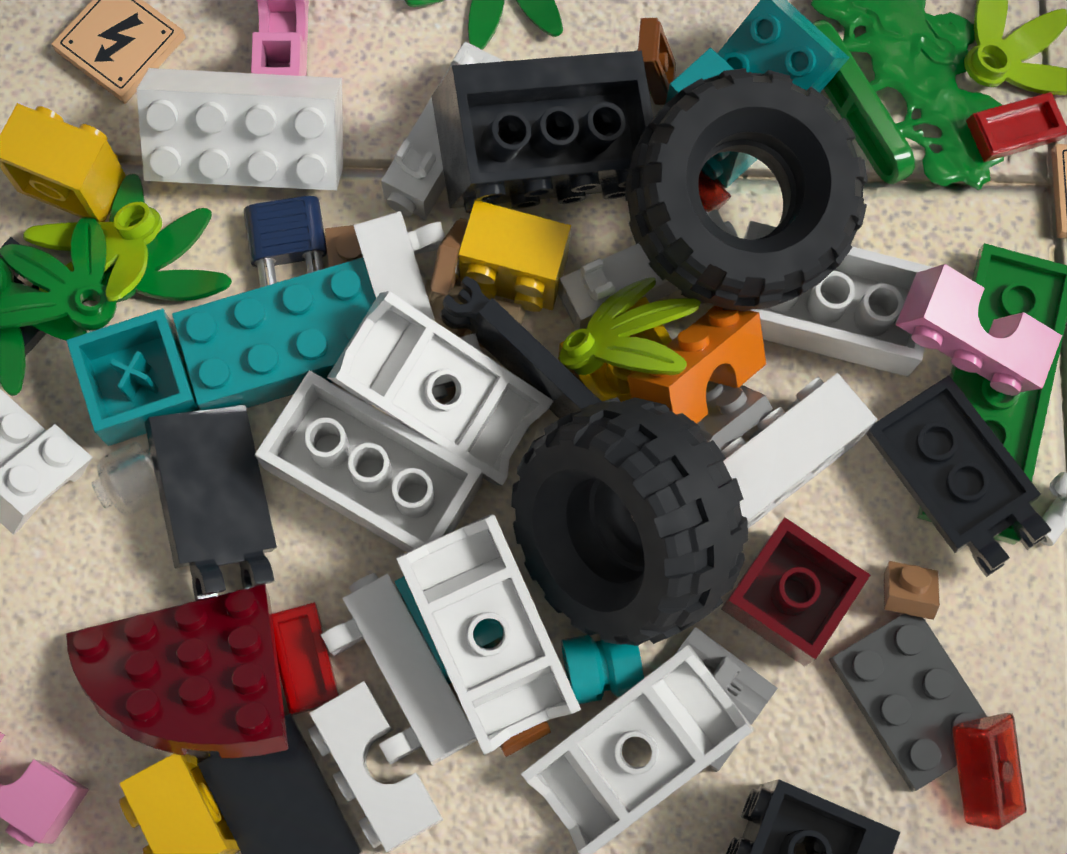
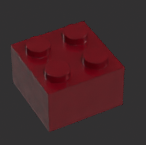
M784 517L773 530L721 610L805 667L817 659L871 575Z

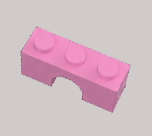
M257 0L259 32H253L251 73L306 76L309 0Z
M946 264L916 273L896 323L898 327L912 334L911 338L915 343L925 348L937 349L951 357V363L954 366L983 376L991 381L990 386L1000 393L1016 396L1020 392L1043 388L1062 335L1024 312L994 319L989 333H987L981 326L978 318V305L985 289L984 287Z
M0 732V742L5 736L2 732ZM33 759L27 770L17 781L9 785L0 783V818L10 823L5 831L29 847H33L36 841L38 843L53 844L89 789L48 762Z

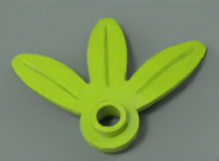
M977 0L974 14V32L977 46L967 53L964 60L965 69L969 76L978 84L986 87H997L1004 81H1007L1016 87L1035 93L1045 94L1052 92V95H1067V68L1022 63L1045 50L1060 36L1067 27V9H1057L1043 14L1022 25L1003 40L1008 0Z
M132 202L125 205L115 215L114 222H98L106 239L105 271L115 263L106 287L108 301L123 298L137 286L145 274L148 261L146 245L152 242L162 227V218L157 210L148 207L144 202ZM78 222L32 226L24 232L23 239L40 247L71 251V237ZM72 261L65 265L71 272L74 271ZM39 287V290H40V291H42V292H48V291H46V290H44V289H42V288Z
M650 277L634 282L607 298L593 314L586 329H578L565 339L559 355L560 361L567 369L574 370L578 375L590 374L599 369L604 363L643 373L660 375L680 374L685 370L687 363L678 353L658 342L628 336L690 315L699 309L701 302L697 299L688 298L667 299L644 304L629 310L656 285V278Z

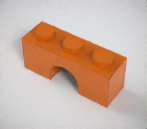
M713 306L706 314L687 329L681 331L676 338L666 345V347L685 359L687 365L683 372L677 375H660L633 371L627 378L631 398L636 397L665 404L669 411L675 414L683 413L695 423H698L708 415L706 403L708 381L738 388L766 365L760 314L750 310H723L722 307Z

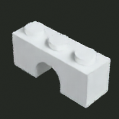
M365 681L309 713L316 725L309 728L308 732L322 756L330 752L332 753L340 768V771L333 774V777L347 802L357 798L366 815L358 822L373 848L382 844L385 851L390 853L443 821L442 816L416 772L395 784L379 783L370 775L367 768L368 751L377 739L393 729Z

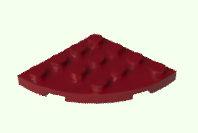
M265 584L219 595L216 598L188 602L66 633L67 652L73 672L82 690L102 718L133 740L152 748L178 755H185L188 749L218 751L221 758L260 756L288 750L271 601Z

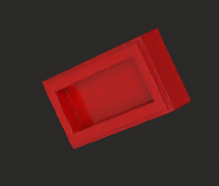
M1052 92L973 113L966 120L984 162L1060 141L1067 136V126Z
M316 603L272 614L279 673L289 713L297 715L317 709L339 696L328 648L321 636L324 632Z

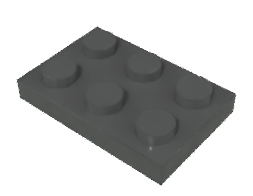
M902 614L828 659L911 792L919 790L961 763L957 740V730L959 728L990 721L926 620L922 617Z

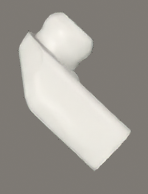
M1067 472L1059 473L1050 483V491L1057 498L1042 516L1052 530L1041 541V543L1047 546H1053L1067 528Z

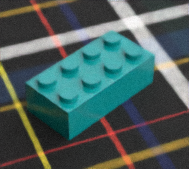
M362 257L172 313L199 408L201 410L246 405L247 409L293 395L309 370L330 383H334L327 378L376 300L364 258Z

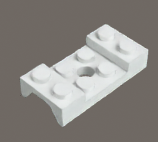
M390 291L379 293L327 377L365 403L374 405L408 428L482 470L485 480L503 486L508 477L509 459L528 427L545 413L553 403L552 399ZM441 375L449 376L456 386L455 396L446 404L437 402L432 394L433 383Z
M0 389V523L14 535L52 494L69 480L76 482L82 477L92 456L56 424L45 430Z
M490 514L396 557L484 755L494 751L510 737L544 721L570 715L581 710L494 514ZM492 618L501 623L504 632L503 638L493 648H482L475 643L473 631L481 620Z
M687 645L522 772L521 775L550 804L569 830L578 853L594 854L753 732L754 728L691 646ZM641 737L649 743L652 756L647 765L633 767L625 761L622 748L628 738Z

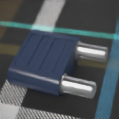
M294 197L256 203L244 208L251 265L258 267L260 287L268 285L265 267L268 270L270 285L277 283L275 266L306 261L308 274L314 272L313 260L315 259L317 271L324 269L322 257L327 255L320 202L317 197Z

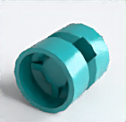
M588 635L561 640L566 676L579 705L601 701L604 692L609 690L615 697H621L644 679L638 646L606 643L603 640L595 641Z

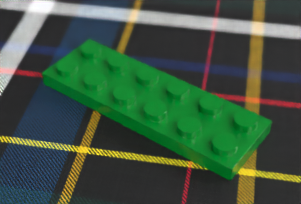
M984 243L978 251L972 281L985 288L978 305V318L983 329L989 333L994 319L1024 312L1062 335L1042 389L1020 392L1016 396L1006 395L994 390L990 386L991 381L983 376L961 370L952 365L950 377L1032 482L1067 321V265ZM920 507L917 518L931 522ZM1013 526L993 537L994 540L1012 545L1020 541Z

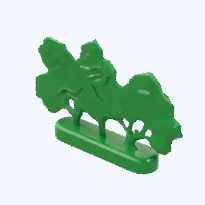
M812 0L811 5L818 13L837 20L845 28L842 40L829 22L825 20L812 22L813 25L850 57L824 87V91L841 118H845L856 136L855 140L878 176L887 184L893 185L913 173L915 159L913 151L905 139L908 138L925 148V156L922 160L924 174L932 183L945 187L954 182L963 181L971 187L980 190L983 184L989 182V168L1004 161V157L984 162L966 120L973 113L1002 106V104L989 95L960 89L956 83V75L967 72L964 60L969 52L967 50L968 45L975 41L974 24L952 12L935 16L925 12L926 0ZM860 25L864 26L866 32L855 37L854 29ZM850 52H867L872 57V69L875 73L873 81L869 82ZM889 87L901 93L907 104V114L904 121L894 122L876 94L877 91ZM914 109H920L921 118H911ZM924 123L937 126L942 131V136L940 138L923 137L924 132L922 129L914 131L913 126ZM929 145H941L943 150L939 153H934Z

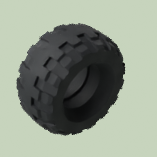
M746 68L726 70L717 76L705 80L701 78L682 89L658 111L642 133L631 157L632 160L626 178L625 201H628L630 222L628 224L635 243L640 244L650 261L648 265L662 281L666 279L681 290V295L689 299H697L701 304L707 303L722 307L723 310L748 311L773 307L793 300L817 286L842 263L852 249L851 243L857 230L863 225L867 207L863 199V185L868 182L865 160L862 157H857L852 143L856 136L846 119L838 120L826 106L829 100L813 87L805 90L793 84V79H790L789 75L771 70L764 74L746 72ZM727 151L745 153L760 160L774 174L782 192L783 211L780 223L770 234L755 240L739 238L722 230L708 216L700 199L698 180L704 164L714 155Z
M618 397L584 407L544 428L545 435L532 442L517 467V475L520 476V480L513 484L511 507L515 508L516 515L513 529L516 543L520 544L526 559L524 565L532 581L536 580L546 594L544 598L557 613L563 612L571 619L570 624L588 636L599 634L600 639L606 643L638 646L650 640L655 644L689 628L723 603L721 597L733 589L745 561L742 551L743 544L748 541V520L741 513L740 501L743 500L737 478H731L723 462L726 457L714 440L708 442L699 433L700 426L683 413L675 414L669 411L665 404L636 397L620 402Z

